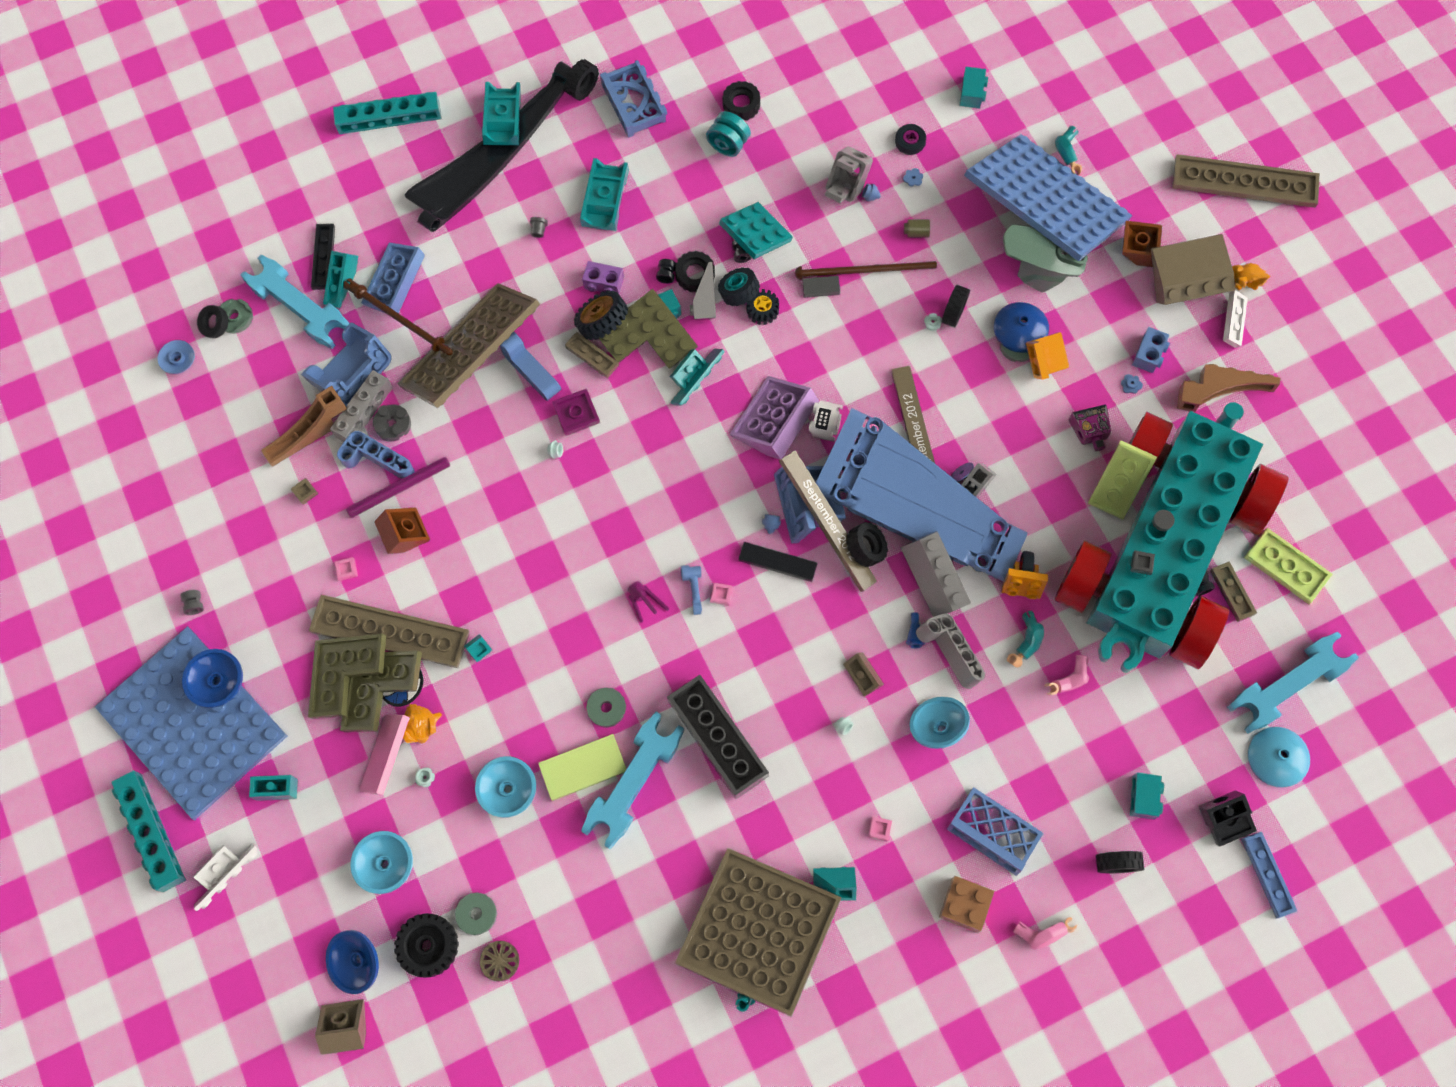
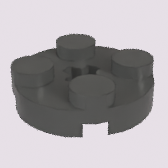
M393 404L383 405L378 408V412L373 418V427L383 440L397 441L410 431L411 419L405 408ZM394 419L396 424L390 427L388 422Z

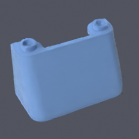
M352 322L342 333V339L347 345L323 370L317 365H311L301 374L306 381L321 392L333 386L345 406L348 405L370 373L374 370L381 374L389 366L392 359L389 351L374 334Z

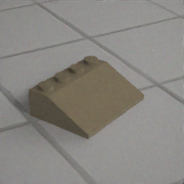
M1223 234L1151 248L1157 303L1168 305L1235 291L1234 271Z

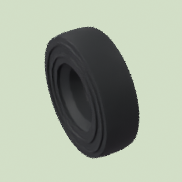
M215 305L205 306L197 318L199 332L209 338L222 336L228 327L226 311ZM212 315H215L217 318L214 328L209 327V319Z

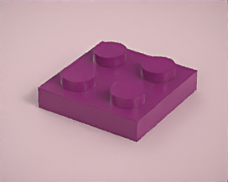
M587 389L552 401L565 436L600 423Z

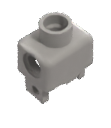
M849 146L839 151L826 183L827 191L825 196L839 203L844 200L853 201L863 190L873 163L872 157ZM858 167L860 168L859 173L854 172Z

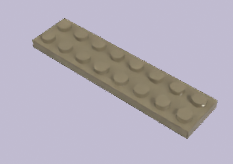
M1177 154L1174 163L1172 188L1316 208L1318 205L1320 173Z
M322 594L308 630L310 633L331 638L382 633L386 635L385 651L422 652L421 660L459 668L465 649L464 646L470 633L468 629Z

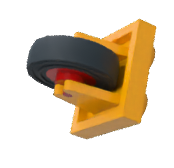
M1023 551L1020 561H1015L1013 569H1008L1001 593H1006L1009 596H1025L1028 599L1041 598L1048 582V574L1039 573V565L1034 564L1035 557L1033 552Z

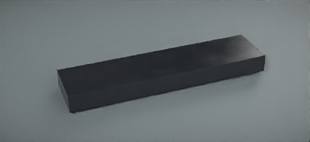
M316 224L311 279L312 290H325L331 251H334V224Z
M744 542L739 556L740 562L810 582L813 581L818 565L814 561Z

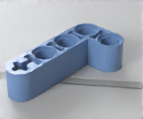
M515 332L500 345L505 358L546 401L562 390L559 383L526 350L523 341Z
M360 431L352 432L337 452L338 459L346 468L355 467L361 458L365 457L401 479L415 472L407 458ZM362 440L360 444H356L357 441ZM373 449H377L375 453H370ZM347 455H351L349 459H345ZM388 458H392L390 462H386Z

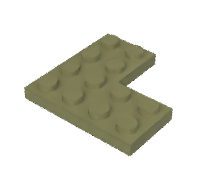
M651 289L628 307L625 320L621 321L622 324L620 326H616L617 329L615 331L611 330V334H605L603 338L599 337L603 345L619 363L648 341L669 370L684 359L691 349L698 348L697 344L654 289Z
M381 633L315 640L308 711L309 718L346 716L349 677L383 674L386 635Z
M385 652L383 674L349 677L346 716H342L340 731L378 732L383 693L417 691L422 652Z

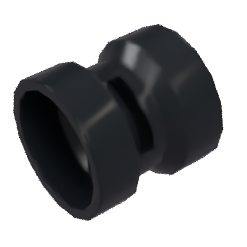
M734 240L732 242V249L735 251L734 260L738 263L751 260L752 257Z
M661 259L658 264L659 271L657 272L656 279L661 283H672L674 281L673 272L676 269V263L670 259Z
M1207 571L1197 590V596H1202L1215 589L1214 584L1208 579Z

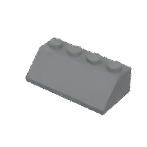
M937 531L900 547L933 617L953 612L971 603Z

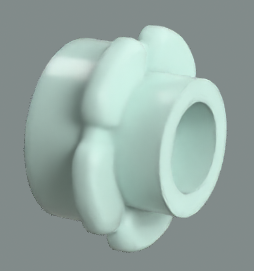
M935 313L929 314L924 319L926 328L930 331L939 329L942 318Z
M556 440L551 442L547 448L548 455L553 459L561 457L563 454L562 443Z
M841 717L836 722V732L842 735L850 732L854 725L850 721V717Z
M425 767L416 772L415 782L419 786L429 787L431 782L435 780V774L432 773L430 768Z

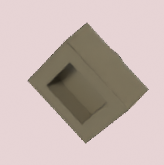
M306 478L291 488V491L303 505L318 495V492Z

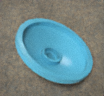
M936 697L923 702L914 710L910 718V731L913 738L919 744L934 749L949 747L957 743L965 736L970 725V717L966 707L960 701L950 697Z
M1270 727L1260 731L1250 742L1248 761L1255 775L1264 783L1274 787H1290L1300 782L1306 776L1310 767V753L1305 742L1295 732L1282 727ZM1281 751L1286 753V758L1282 757Z
M508 756L496 758L488 762L477 776L475 783L477 800L481 807L493 816L509 818L519 815L530 806L535 797V775L531 768L518 758ZM511 786V791L506 793L505 788Z
M389 831L374 832L364 837L355 847L350 863L351 873L355 882L362 889L374 894L390 893L401 887L408 879L413 866V855L410 846L401 836ZM387 860L388 866L383 868L382 863Z

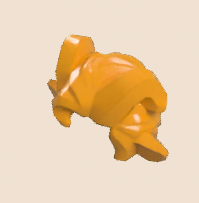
M1248 263L1232 266L1235 288L1237 290H1241L1242 287L1245 288L1246 286L1257 290L1258 286H1263L1270 278V275L1257 264Z
M409 704L404 714L409 717L403 739L406 743H425L429 736L436 733V722L442 714L440 712L432 714L425 707Z

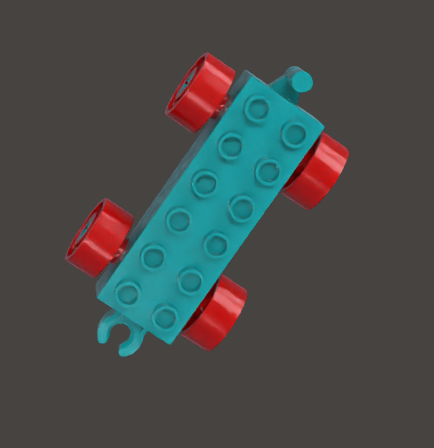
M1235 402L1227 404L1216 422L1189 411L1177 429L1171 444L1166 443L1172 430L1173 423L1146 411L1137 426L1129 444L1156 456L1157 458L1153 466L1159 469L1109 574L1105 573L1112 553L1084 540L1054 598L1055 601L1080 613L1084 611L1092 596L1097 598L1086 624L1107 633L1098 648L1101 662H1107L1110 659L1114 644L1124 643L1130 650L1129 657L1121 665V670L1124 673H1128L1138 666L1143 659L1144 652L1160 659L1169 649V656L1199 670L1216 646L1226 625L1229 609L1201 595L1198 596L1193 604L1192 601L1228 522L1254 535H1259L1274 514L1289 479L1287 475L1263 464H1259L1250 475L1263 447V443L1232 430L1233 426L1244 414L1240 404ZM1160 510H1167L1174 516V524L1167 531L1157 530L1152 523L1154 515ZM1134 550L1155 554L1153 573L1151 575L1130 572Z

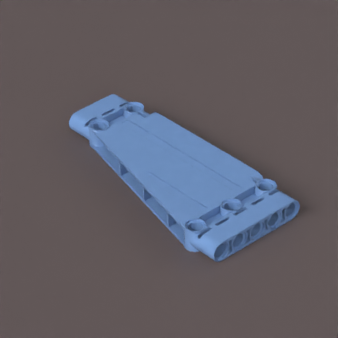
M851 408L816 481L824 497L833 500L837 505L847 507L850 512L910 541H915L937 531L952 561L964 566L969 565L974 570L984 572L1003 582L1008 569L1013 568L1028 532L1007 523L1005 519L1001 518L877 417L872 418ZM865 419H867V424L865 428H863L862 425ZM875 424L879 430L874 432L870 429L869 425ZM857 436H859L860 438L857 444L855 445L854 442ZM849 453H852L849 461L847 462L846 459ZM858 457L863 461V464L858 466L854 464L853 459ZM842 469L844 470L841 478L839 479L838 476ZM834 486L836 488L834 490L833 495L831 496L829 494ZM843 491L846 493L847 498L844 500L839 499L837 492ZM994 523L1001 526V532L994 530ZM979 557L985 559V567L978 564L977 560Z

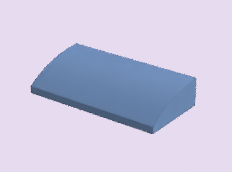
M389 242L367 292L399 313L425 254L419 247ZM363 298L361 302L363 305L383 312Z

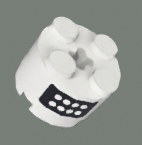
M822 400L819 403L815 402L813 407L815 418L809 425V432L812 433V437L833 442L836 440L833 434H838L842 414H839V409L843 410V405Z

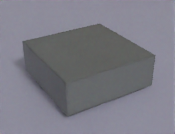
M1134 550L1130 572L1151 575L1153 573L1155 554Z

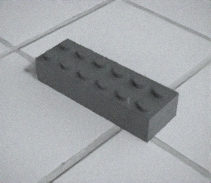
M698 675L667 696L669 704L735 799L769 777V771L701 675Z

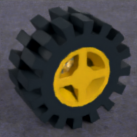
M762 289V292H758L746 304L749 319L752 318L754 323L757 320L759 325H761V322L767 325V321L772 323L773 319L775 320L779 314L778 297L776 298L775 293L771 295L770 290L765 293V289Z

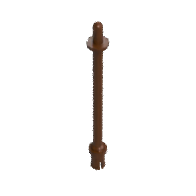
M351 278L347 279L350 284L346 281L344 282V288L352 292L357 299L364 298L432 344L431 349L434 352L441 350L447 355L453 354V350L444 344L445 339L443 337H433L369 294L364 285H359Z

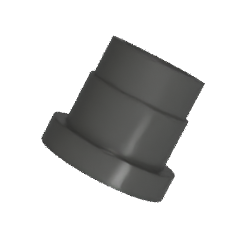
M531 217L530 235L537 238L544 237L548 220L541 217Z

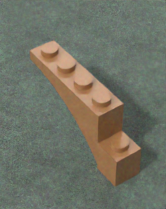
M1205 364L1200 372L1199 383L1196 381H1184L1179 388L1177 409L1196 412L1200 405L1209 400L1233 392H1274L1280 385L1281 378L1274 377L1271 374L1263 375L1257 374L1254 371L1237 370L1233 367L1224 368L1218 367L1216 364Z
M333 386L315 395L316 399L306 413L281 437L261 450L272 467L331 432L330 428L334 424L331 418L347 409Z

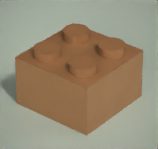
M954 876L951 879L939 918L979 933L982 931L995 891Z

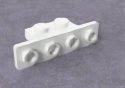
M255 843L240 858L223 845L194 875V878L208 889L194 904L195 911H198L200 908L205 909L212 901L211 897L216 892L219 894L227 886L226 881L231 876L233 878L236 877L242 870L241 866L246 861L250 862L257 855L256 850L258 848Z

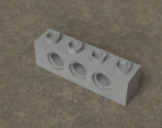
M374 370L370 373L346 406L347 409L340 414L331 426L330 430L337 439L344 442L352 432H361L393 389L388 378Z

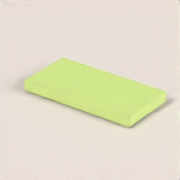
M1120 440L1088 504L1123 520L1157 457Z
M1269 528L1264 530L1244 557L1309 605L1333 575Z
M614 734L538 763L551 801L619 776L626 771V766Z

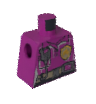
M1104 404L1072 412L1068 420L1081 444L1092 443L1095 451L1105 449L1104 440L1108 439L1111 434L1107 405Z

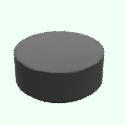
M1167 510L1158 511L1152 519L1154 527L1159 531L1169 530L1175 521L1173 514Z

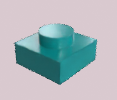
M480 634L464 646L476 662L492 651Z

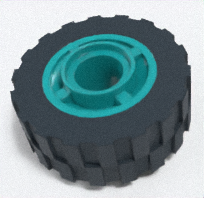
M744 267L731 270L728 274L724 275L718 284V291L722 299L730 306L746 304V302L751 301L756 296L760 288L759 281L753 270Z

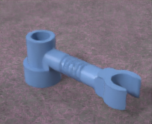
M683 565L681 566L682 581L690 580L693 614L698 615L702 612L698 587L701 567Z

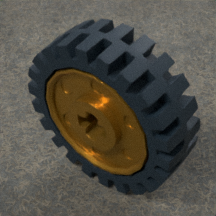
M614 290L600 292V295H594L593 299H588L589 302H585L583 308H579V312L576 313L574 318V325L585 339L598 340L599 337H605V334H611V330L615 331L617 329L616 326L622 324L621 321L625 320V315L628 313V307L622 297Z

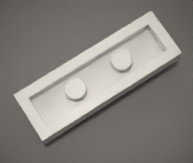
M1236 290L1229 292L1223 341L1234 348L1242 346L1248 299Z

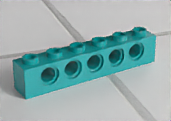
M436 92L333 107L334 122L339 135L442 119L440 102Z
M133 770L112 781V793L120 802L119 810L122 816L127 819V830L134 836L136 841L134 842V847L138 853H141L143 858L141 863L145 871H148L150 875L149 883L151 887L156 891L164 893L186 881L142 774ZM134 792V798L129 801L130 794ZM142 810L141 817L137 819L138 811ZM149 827V834L144 837V831ZM156 845L157 851L152 855L151 850ZM164 863L165 868L159 873V867Z

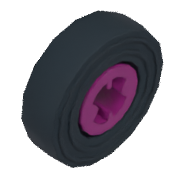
M916 124L903 125L896 133V147L904 154H918L926 145V133Z

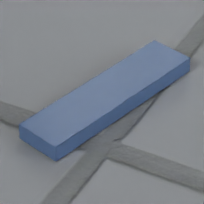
M1259 832L1242 838V843L1276 919L1297 912L1298 910L1263 833Z

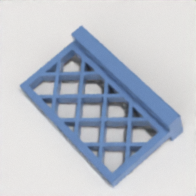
M974 787L947 828L948 831L1015 876L1023 870L1043 835L1041 831ZM973 795L981 799L983 806H972L971 798ZM988 809H997L1000 818L990 819ZM984 810L987 820L976 821L974 811ZM970 812L973 822L965 823L959 817L962 813ZM1012 819L1016 822L1018 829L1008 831L1005 820ZM1001 821L1004 832L994 833L992 823ZM988 823L990 834L983 835L979 832L978 825ZM1030 831L1036 835V838L1032 842H1025L1023 832ZM1019 833L1022 843L1012 845L1009 834ZM1005 835L1008 846L1001 847L998 845L995 837ZM1023 847L1025 856L1022 860L1015 856L1013 848Z

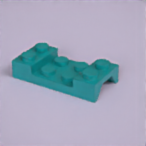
M485 82L482 129L484 145H519L520 82H516L511 89H497L490 82Z
M593 158L580 216L582 227L616 231L624 185H626L629 173L627 162L617 167L604 165L597 158Z

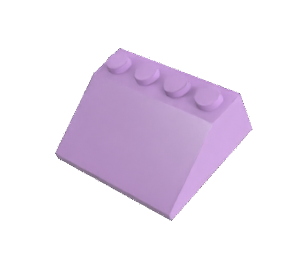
M768 376L730 435L767 456L781 460L813 412L815 402L818 403L819 400L810 387Z

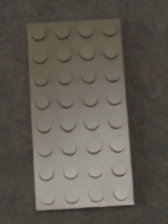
M497 283L443 337L445 339L444 344L453 350V354L447 355L441 350L434 352L431 349L397 384L405 391L439 408L523 324V321L535 312L540 303L533 297Z

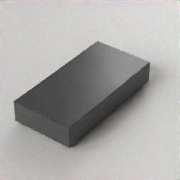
M838 276L802 279L804 298L840 295Z

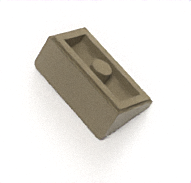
M863 652L855 654L843 663L864 697L884 685Z

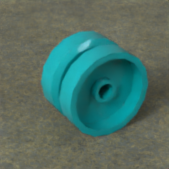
M727 111L720 112L714 120V124L706 132L708 143L719 153L729 157L737 156L743 148V144L751 136V130L747 123L738 115Z

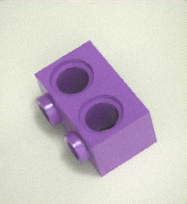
M588 261L582 278L583 286L591 292L614 290L619 294L624 279L623 268Z

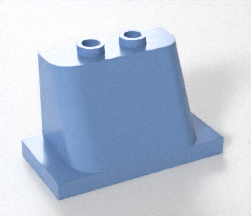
M806 466L816 482L824 466ZM781 467L774 474L791 544L799 543L816 527L820 526L785 470ZM833 486L829 495H833L836 487ZM837 492L838 498L841 499L840 493ZM826 498L839 521L842 522L846 518L843 505H837L833 500Z

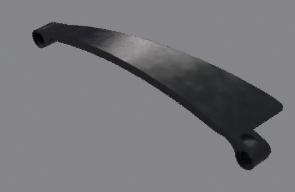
M562 61L559 62L554 69V73H552L549 84L520 109L519 145H484L482 140L465 154L417 183L405 193V197L424 210L418 218L417 222L429 231L435 232L469 204L507 166L543 123L565 92L564 84L572 67Z

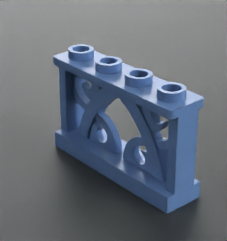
M638 60L633 64L610 73L604 72L600 74L601 85L628 138L634 136V133L661 122H666L665 115H667L665 105L660 103L661 100L658 92L653 90L652 80L647 78L644 65H640ZM637 74L639 77L637 80H634L633 76H631L630 82L626 81L627 76ZM622 89H624V93L622 95H619L617 93L618 91L622 92ZM628 89L644 95L639 107L632 103H622L628 95ZM628 108L633 109L631 112L626 111ZM651 108L657 111L655 115H652L650 117L643 114L644 112L647 114H652V112L649 111Z

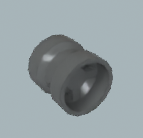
M188 590L180 594L181 601L184 603L183 612L185 615H195L204 611L203 604L200 602L201 593L199 590Z

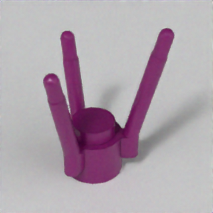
M640 581L634 582L628 587V592L630 593L628 598L631 600L641 623L643 618L636 600H643L654 614L657 613L653 605L646 598L647 594L666 611L669 610V607L654 595L646 585L643 586Z

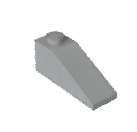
M708 262L693 299V305H690V316H694V320L716 318L712 262Z
M977 463L961 485L978 498L997 474L983 463Z

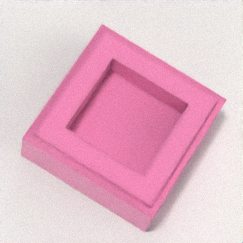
M354 557L335 561L336 574L339 581L358 577Z
M713 583L710 603L729 606L733 586Z
M872 816L868 837L888 842L892 820Z

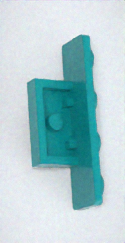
M714 348L705 360L695 349L690 350L669 376L681 388L672 399V405L682 406L687 403L692 392L699 388L700 382L710 374L712 367L722 359V355L725 352L723 349Z

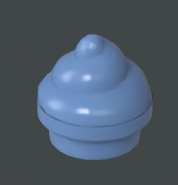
M866 184L862 192V197L868 202L881 197L875 184Z
M765 514L762 524L768 531V534L773 533L781 525V521H779L780 516Z

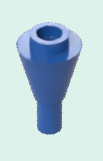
M917 612L911 613V625L906 644L914 649L921 648L925 644L916 635V630L920 627L919 613Z

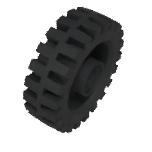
M418 914L414 918L408 919L407 923L400 927V932H397L394 952L397 956V962L409 974L423 978L435 977L442 974L455 961L454 958L458 953L457 947H459L458 935L455 932V928L445 918L435 914ZM426 940L431 942V947L428 951H424L422 948V944Z

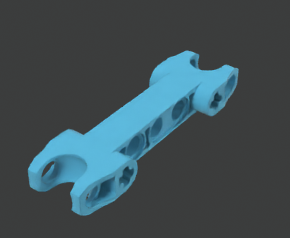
M260 255L257 259L264 267L262 273L253 276L243 271L240 274L252 291L264 300L269 294L308 323L303 330L319 344L333 349L336 345L328 336L330 330L336 327L345 329L350 324L332 304L328 303L322 309L287 282L285 278L289 273L275 260Z
M1339 632L1322 637L1306 648L1304 651L1310 659L1264 690L1256 682L1241 692L1227 706L1230 712L1238 707H1247L1252 711L1253 721L1244 729L1247 734L1267 726L1282 716L1276 706L1320 676L1324 675L1330 683L1351 667L1359 658L1356 653L1347 658H1341L1333 651L1334 642L1341 637Z
M655 712L637 733L633 743L639 746L640 749L607 801L600 796L595 800L588 811L587 818L581 832L588 835L597 824H607L610 828V833L604 846L610 850L630 827L634 817L626 812L659 760L667 764L670 762L678 749L680 739L684 733V728L679 725L671 735L667 737L660 736L656 732L662 717L658 712Z

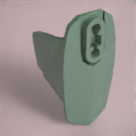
M1012 224L1003 236L1006 255L1021 261L1017 276L1025 284L1040 292H1045L1059 285L1068 276L1078 277L1085 271L1088 260L1087 255L1078 262L1032 227Z

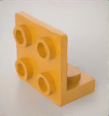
M1061 332L1026 342L1034 378L1047 379L1049 374L1069 368Z

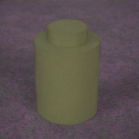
M908 219L907 223H904V234H907V238H929L930 219Z

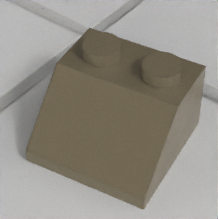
M364 999L322 1005L315 1033L320 1054L364 1049L366 1037Z

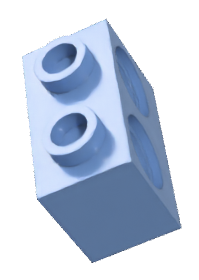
M1148 327L1132 366L1151 373L1155 371L1156 367L1160 368L1164 360L1161 355L1163 352L1166 353L1170 342H1167L1169 334Z

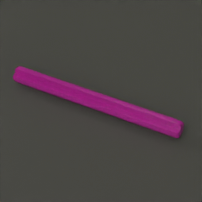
M443 457L348 507L346 511L353 518L450 467V463L446 457Z

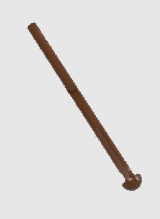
M937 262L875 264L804 270L802 266H799L795 270V276L797 279L802 280V277L934 269L937 268Z

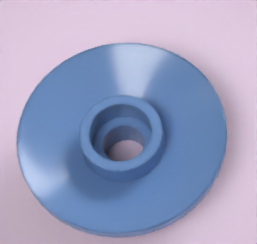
M174 340L168 342L160 349L157 360L163 371L169 374H179L190 368L194 362L195 353L187 342Z

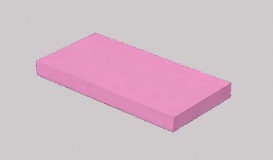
M385 715L359 789L360 792L377 795L384 794L409 717L405 715Z

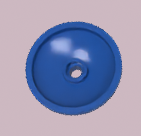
M1015 302L1006 305L998 312L994 320V333L997 340L1005 348L1014 352L1027 353L1026 342L1048 336L1049 323L1045 314L1036 306L1025 302Z
M222 649L205 650L194 656L184 669L182 676L184 693L190 701L198 706L205 708L222 706L232 700L238 693L243 681V670L238 659L231 653ZM216 679H220L218 684H215Z
M346 930L336 934L329 942L326 950V968L332 982L340 990L348 994H359L368 990L377 978L379 970L378 955L368 937L359 931Z

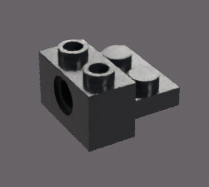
M1235 790L1198 806L1205 824L1209 826L1215 843L1219 847L1257 831L1250 815L1252 811L1247 798L1241 792Z

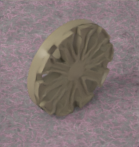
M506 941L490 943L484 948L480 957L482 972L493 981L508 980L516 973L520 963L517 949ZM498 944L501 945L500 952L497 949ZM508 946L509 950L504 953L505 947ZM490 948L493 949L495 955L489 952ZM511 953L515 954L514 957L508 958ZM485 955L492 958V960H484ZM515 962V966L512 967L508 963ZM486 964H492L487 969H485L484 967ZM495 968L494 975L491 976L490 972ZM505 968L511 971L509 975L506 973ZM499 970H501L502 978L498 977Z

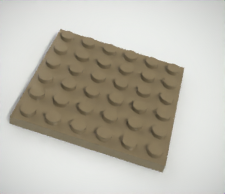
M727 848L675 964L792 1017L838 909L841 897Z

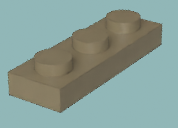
M578 332L565 344L566 349L607 379L619 366V362L585 339Z
M1230 561L1210 570L1237 622L1257 614Z

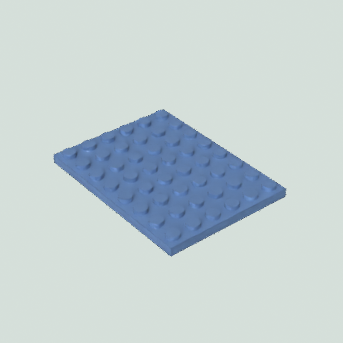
M1022 134L967 169L964 174L966 178L1078 262L1125 225V221H1129L1133 216L1125 208L1116 204L1113 199L1105 196L1098 188L1086 182L1083 177L1072 173L1069 167L1064 166L1054 156L1049 155L1042 147L1037 146Z
M187 626L96 705L95 708L190 818L196 820L287 738L288 735L242 685L232 700L219 707H201L188 699L182 686L184 669L194 656L209 650V648ZM216 679L215 684H218L220 679Z

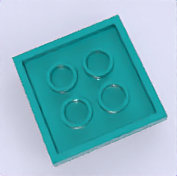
M759 202L725 216L719 222V225L753 259L790 243L793 238Z

